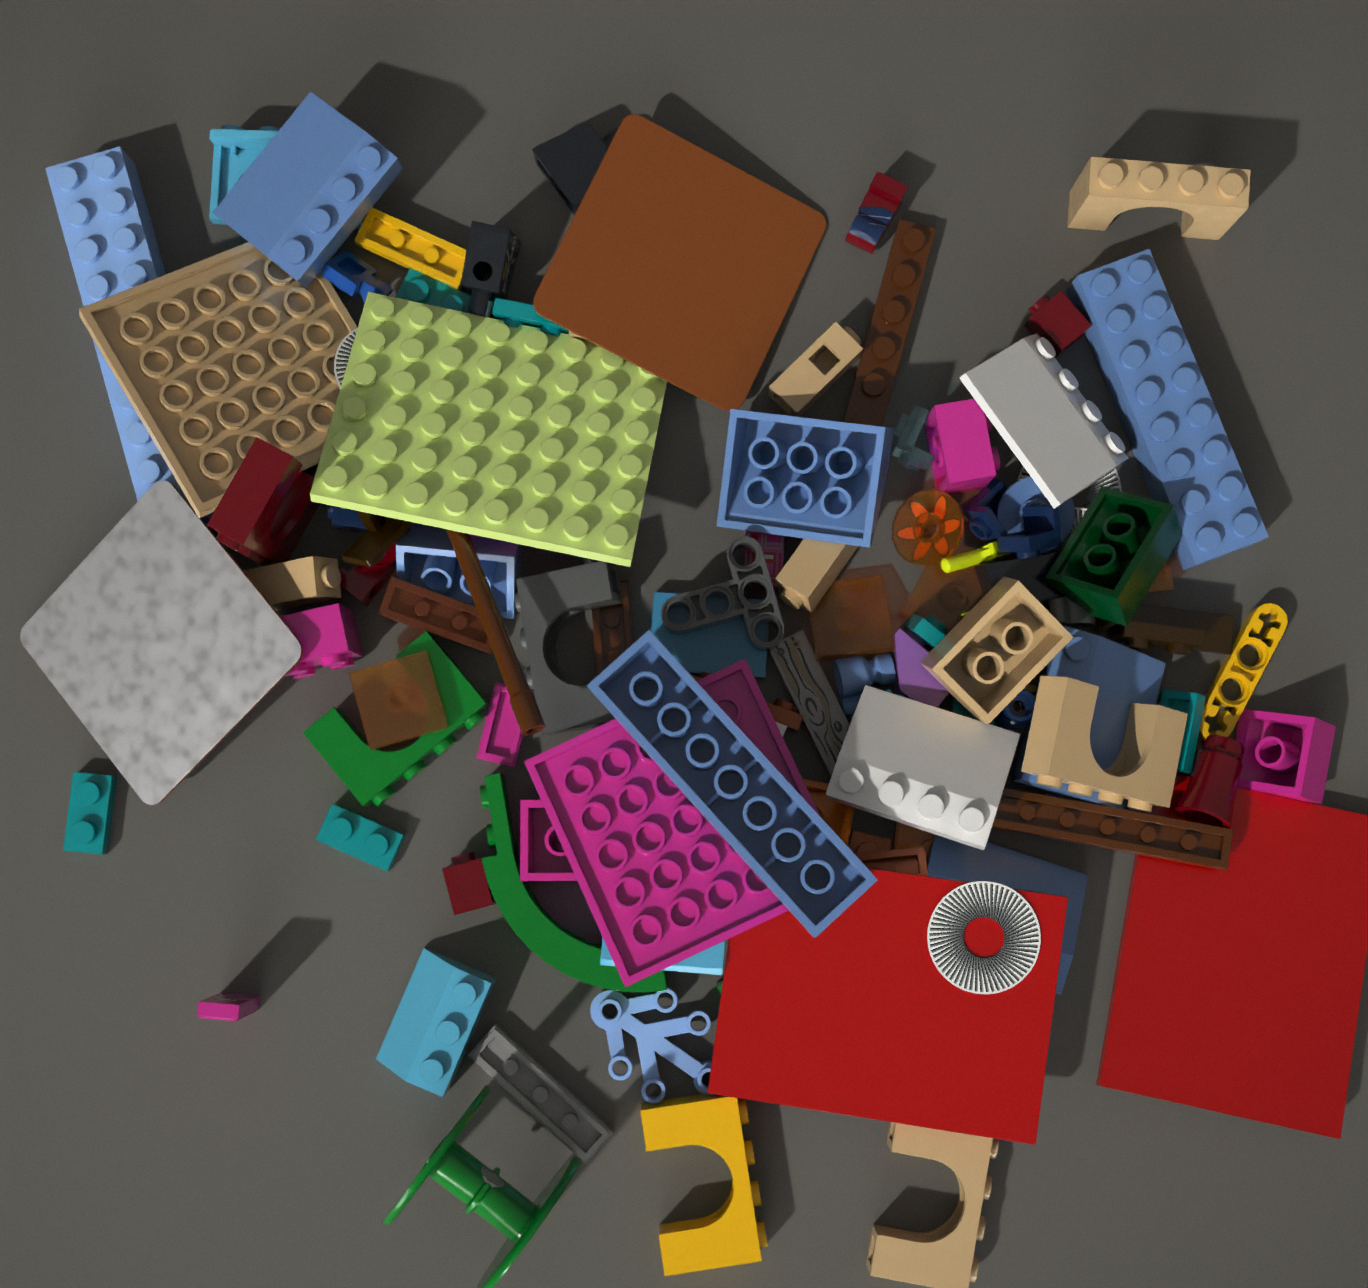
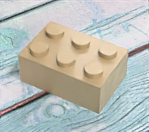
M1003 577L921 660L920 664L973 717L988 725L1074 637L1019 580Z

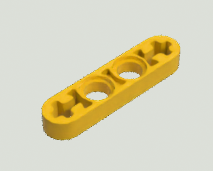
M1273 603L1263 604L1252 609L1247 615L1232 644L1231 654L1226 655L1205 695V704L1198 735L1202 740H1206L1207 736L1214 734L1228 737L1233 731L1288 624L1287 615L1279 605ZM1270 613L1272 615L1270 621L1275 624V627L1265 629L1260 639L1249 637V633L1252 635L1259 634L1264 622L1259 619V616ZM1244 645H1251L1258 652V662L1252 667L1246 666L1240 660V649ZM1226 679H1234L1240 685V696L1234 701L1226 699L1222 694L1221 687ZM1213 701L1220 706L1231 708V713L1228 710L1222 711L1217 719V723L1222 726L1221 730L1209 733V724L1205 722V718L1214 717L1220 706L1213 705Z

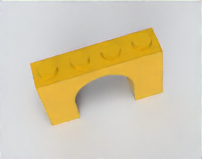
M699 1094L661 1100L655 1104L649 1102L641 1103L640 1112L646 1152L686 1145L704 1146L715 1151L725 1160L733 1177L732 1188L727 1200L714 1213L702 1218L659 1224V1241L664 1275L670 1276L762 1261L760 1248L768 1247L764 1221L756 1222L754 1206H761L762 1204L758 1180L750 1181L748 1165H754L755 1158L752 1139L743 1140L741 1125L749 1124L746 1100H737L734 1097L715 1094Z

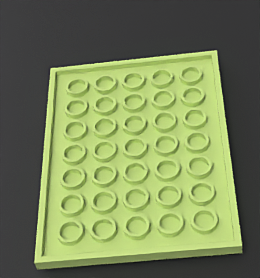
M368 292L311 488L310 498L312 502L630 567L667 381L583 338H571L569 334L560 333L559 337L549 335L540 331V328L522 324L518 328L505 325L503 320Z

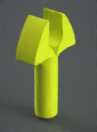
M995 541L978 549L945 557L941 560V568L945 573H950L972 566L975 567V565L992 563L1011 554L1010 552H999V543Z

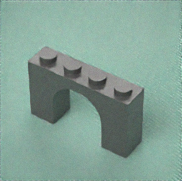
M598 561L516 579L518 590H515L514 602L517 611L522 614L524 626L520 630V640L523 649L528 651L530 664L526 669L527 682L530 689L534 690L537 705L546 725L540 731L541 734L557 735L594 728L615 719L587 685H577L562 673L555 656V643L561 627L575 614L590 609L623 603L617 565Z

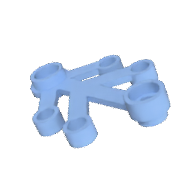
M667 987V990L656 991V993L626 998L621 992L616 990L602 991L593 999L590 1014L593 1022L599 1028L606 1030L611 1056L608 1071L612 1078L625 1080L631 1075L633 1069L631 1059L625 1055L623 1029L634 1036L637 1041L644 1079L641 1093L645 1101L652 1104L658 1103L664 1098L666 1092L665 1083L659 1076L655 1052L693 1077L694 1085L700 1093L714 1095L708 1094V1086L704 1085L701 1080L705 1073L711 1071L712 1061L699 1062L665 1038L689 1032L696 1036L706 1034L710 1029L711 1022L709 1015L705 1011L694 1010L688 1016L644 1024L631 1014L657 1009L663 1013L671 1012L675 1009L678 1000L677 994L673 989ZM660 994H671L673 1003L668 1007L661 1006L658 1003ZM608 1003L614 1004L618 1009L617 1015L613 1018L606 1017L602 1010L604 1005ZM697 1015L703 1016L706 1019L705 1027L700 1030L694 1029L691 1025L692 1018ZM618 1060L625 1061L628 1065V1070L624 1074L616 1073L613 1069L614 1062ZM651 1083H656L661 1087V1093L656 1097H651L646 1092V1087Z

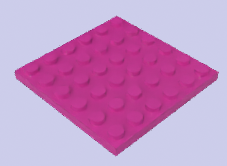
M746 659L697 680L698 684L818 813ZM616 719L524 761L625 987L789 911Z

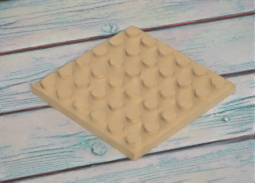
M249 242L79 308L81 320L198 518H202L215 511L256 437L294 456L303 464L299 472L319 464L340 391L334 373L335 354L342 340L351 331L358 328L330 281L321 275L322 270L305 289Z

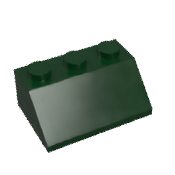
M1102 486L1045 577L1047 582L1091 616L1128 626L1182 535L1175 506Z

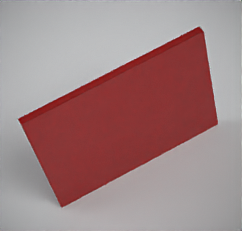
M1176 774L1170 808L1153 805L1152 812L1142 811V813L1188 821L1180 817L1175 812V808L1187 787L1190 777ZM1237 787L1230 828L1233 829L1227 870H1218L1135 854L1096 1085L1341 1139L1368 950V815Z
M867 867L878 881L816 938L810 935L790 911L729 938L708 1094L1036 1145L1068 902L1067 896L1011 888L1019 893L1032 907L1040 927L1041 945L1036 963L1029 974L1014 987L995 994H975L951 984L936 968L928 948V925L935 907L950 891L970 883L968 881ZM976 918L965 928L964 944L967 950L974 956L980 958L992 957L1001 950L1004 944L1003 929L991 918Z

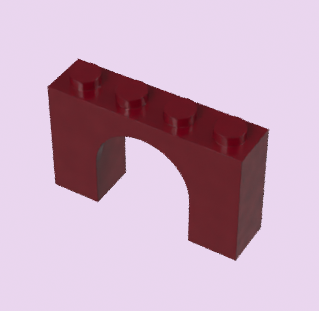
M256 437L207 524L219 532L215 540L262 566L288 561L320 503L312 502L310 498L315 477L304 471L299 472L303 464L294 456Z

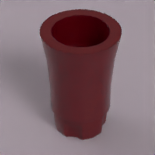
M1216 734L1207 736L1203 751H1200L1187 787L1175 808V812L1180 817L1190 822L1231 828L1233 804L1243 767L1241 761L1245 748L1241 742Z

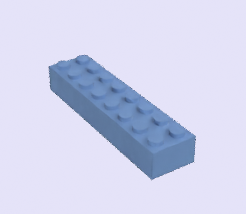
M1150 249L1077 275L1067 288V292L1073 305L1092 325L1085 333V336L1150 495L1154 500L1175 506L1182 535L1173 551L1181 570L1185 571L1269 538Z
M650 630L587 685L595 697L813 938H816L878 881L872 872Z

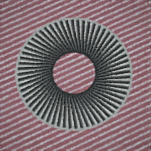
M976 881L953 889L941 899L929 921L927 942L933 963L942 976L951 984L975 994H995L1014 987L1029 974L1039 955L1041 933L1038 919L1032 907L1019 893L1000 883ZM976 918H991L1003 929L1004 944L1001 950L992 957L980 958L974 956L967 950L964 944L965 928Z

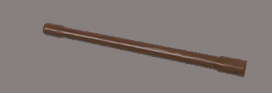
M446 529L510 695V704L521 733L524 736L535 734L543 730L546 725L534 694L527 685L471 537L467 533Z

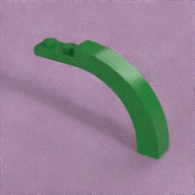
M498 773L484 776L486 784L480 785L481 802L484 809L490 808L492 824H486V833L489 847H496L497 855L483 857L482 862L493 898L515 934L546 963L583 983L622 992L667 990L665 970H661L625 987L616 966L600 965L602 945L590 942L567 930L541 906L533 895L528 883L520 881V861L517 853L505 775Z

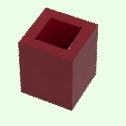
M1062 291L1058 292L1051 299L1044 295L1028 310L1032 315L1024 325L1032 335L1037 333L1039 337H1044L1051 343L1056 352L1055 358L1079 340L1092 326Z
M474 852L452 857V866L442 868L454 915L496 904L486 879L482 858L476 859Z

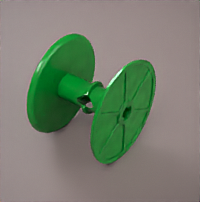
M487 1085L477 1095L450 1133L442 1139L424 1163L422 1170L382 1222L384 1225L392 1224L428 1176H430L466 1205L465 1213L469 1214L474 1211L507 1237L482 1276L477 1288H493L502 1278L548 1216L581 1163V1158L579 1157L570 1158L553 1176L535 1201L532 1202L499 1176L501 1171L499 1167L491 1170L459 1145L455 1140L489 1095L490 1090ZM483 1176L486 1177V1179L489 1182L495 1184L497 1187L491 1188V1185L488 1182H484Z

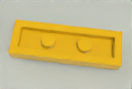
M373 207L370 209L354 240L357 246L461 291L463 287L461 285L466 249Z

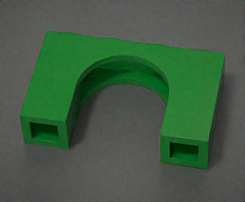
M427 631L396 655V658L423 689L429 704L428 723L417 741L402 750L382 751L368 742L342 709L335 707L303 732L362 806H371L375 803L379 807L396 793L393 787L403 778H406L408 782L414 779L427 767L424 764L427 758L435 752L438 756L444 754L457 742L454 738L457 733L465 727L469 731L474 729L487 717L484 711L489 708L490 704L433 635Z

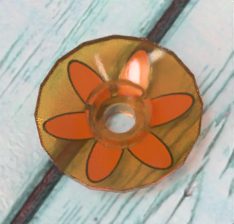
M935 489L919 491L908 497L898 508L892 523V540L897 552L907 562L918 566L936 565L943 558L950 557L958 548L964 533V516L959 504L949 494ZM937 525L936 533L931 537L930 529L932 526Z

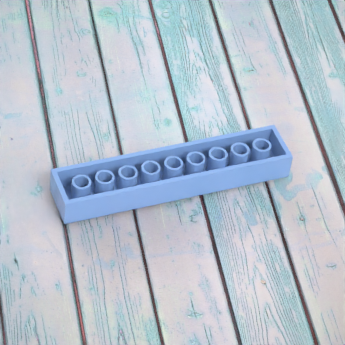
M120 146L45 168L83 306L90 305L166 275L135 163ZM94 342L137 501L154 483L161 480L173 483L188 501ZM214 512L201 518L206 525Z

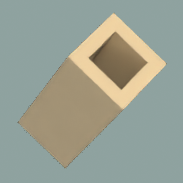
M835 322L769 386L768 396L788 416L800 417L860 359L863 348L860 346L862 342L859 336L847 326L842 328Z
M803 539L775 578L780 599L794 609L798 610L802 607L812 613L858 546Z
M309 556L243 570L276 611L341 598V574L338 569V559Z

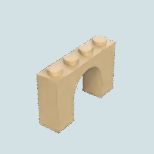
M1090 157L1069 193L1067 228L1105 231L1113 219L1124 211L1144 207H1165L1182 211L1181 237L1219 240L1249 208L1251 170Z
M1041 676L1021 772L1036 775V783L1040 785L1061 788L1062 783L1069 784L1067 792L1092 797L1093 791L1099 792L1098 800L1122 805L1123 799L1128 800L1127 807L1135 810L1152 812L1153 805L1170 808L1188 714L1161 705L1130 703L1121 750L1115 761L1108 768L1102 770L1093 756L1090 744V731L1099 686L1070 677Z
M890 1122L887 1145L891 1152L932 1159L948 1166L957 1177L959 1199L954 1213L947 1222L928 1232H912L873 1224L866 1262L870 1276L932 1288H969V1282L976 1281L978 1257L974 1256L976 1240L982 1241L984 1236L985 1217L981 1215L983 1199L988 1200L991 1194L992 1177L987 1175L989 1160L996 1158L999 1139Z

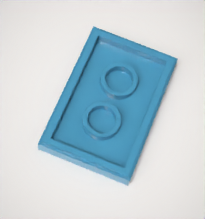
M654 592L651 632L688 673L701 674L703 671L712 674L740 660L746 659L754 678L765 679L767 651L757 650L750 644L742 618L684 635H675L665 629L661 619V609L667 599L679 594ZM720 596L710 597L705 604L707 610L715 615L722 614L728 609L726 599ZM746 598L748 602L753 604H759L764 601L761 599ZM675 606L668 612L667 617L672 624L683 625L689 620L690 613L683 606ZM762 622L755 627V635L760 641L768 642L769 623Z

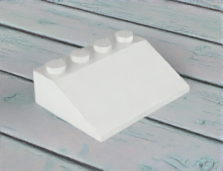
M1036 333L1019 340L969 370L960 377V380L1055 509L1091 486L1126 461L1128 457L1124 453L1125 446L1119 436L1114 432H1109L1102 423V415L1098 407L1092 401H1086L1078 390L1079 383L1076 377L1068 369H1063L1054 357L1056 352L1051 343L1044 337H1039Z
M865 685L838 755L826 796L829 800L984 851L1020 734Z

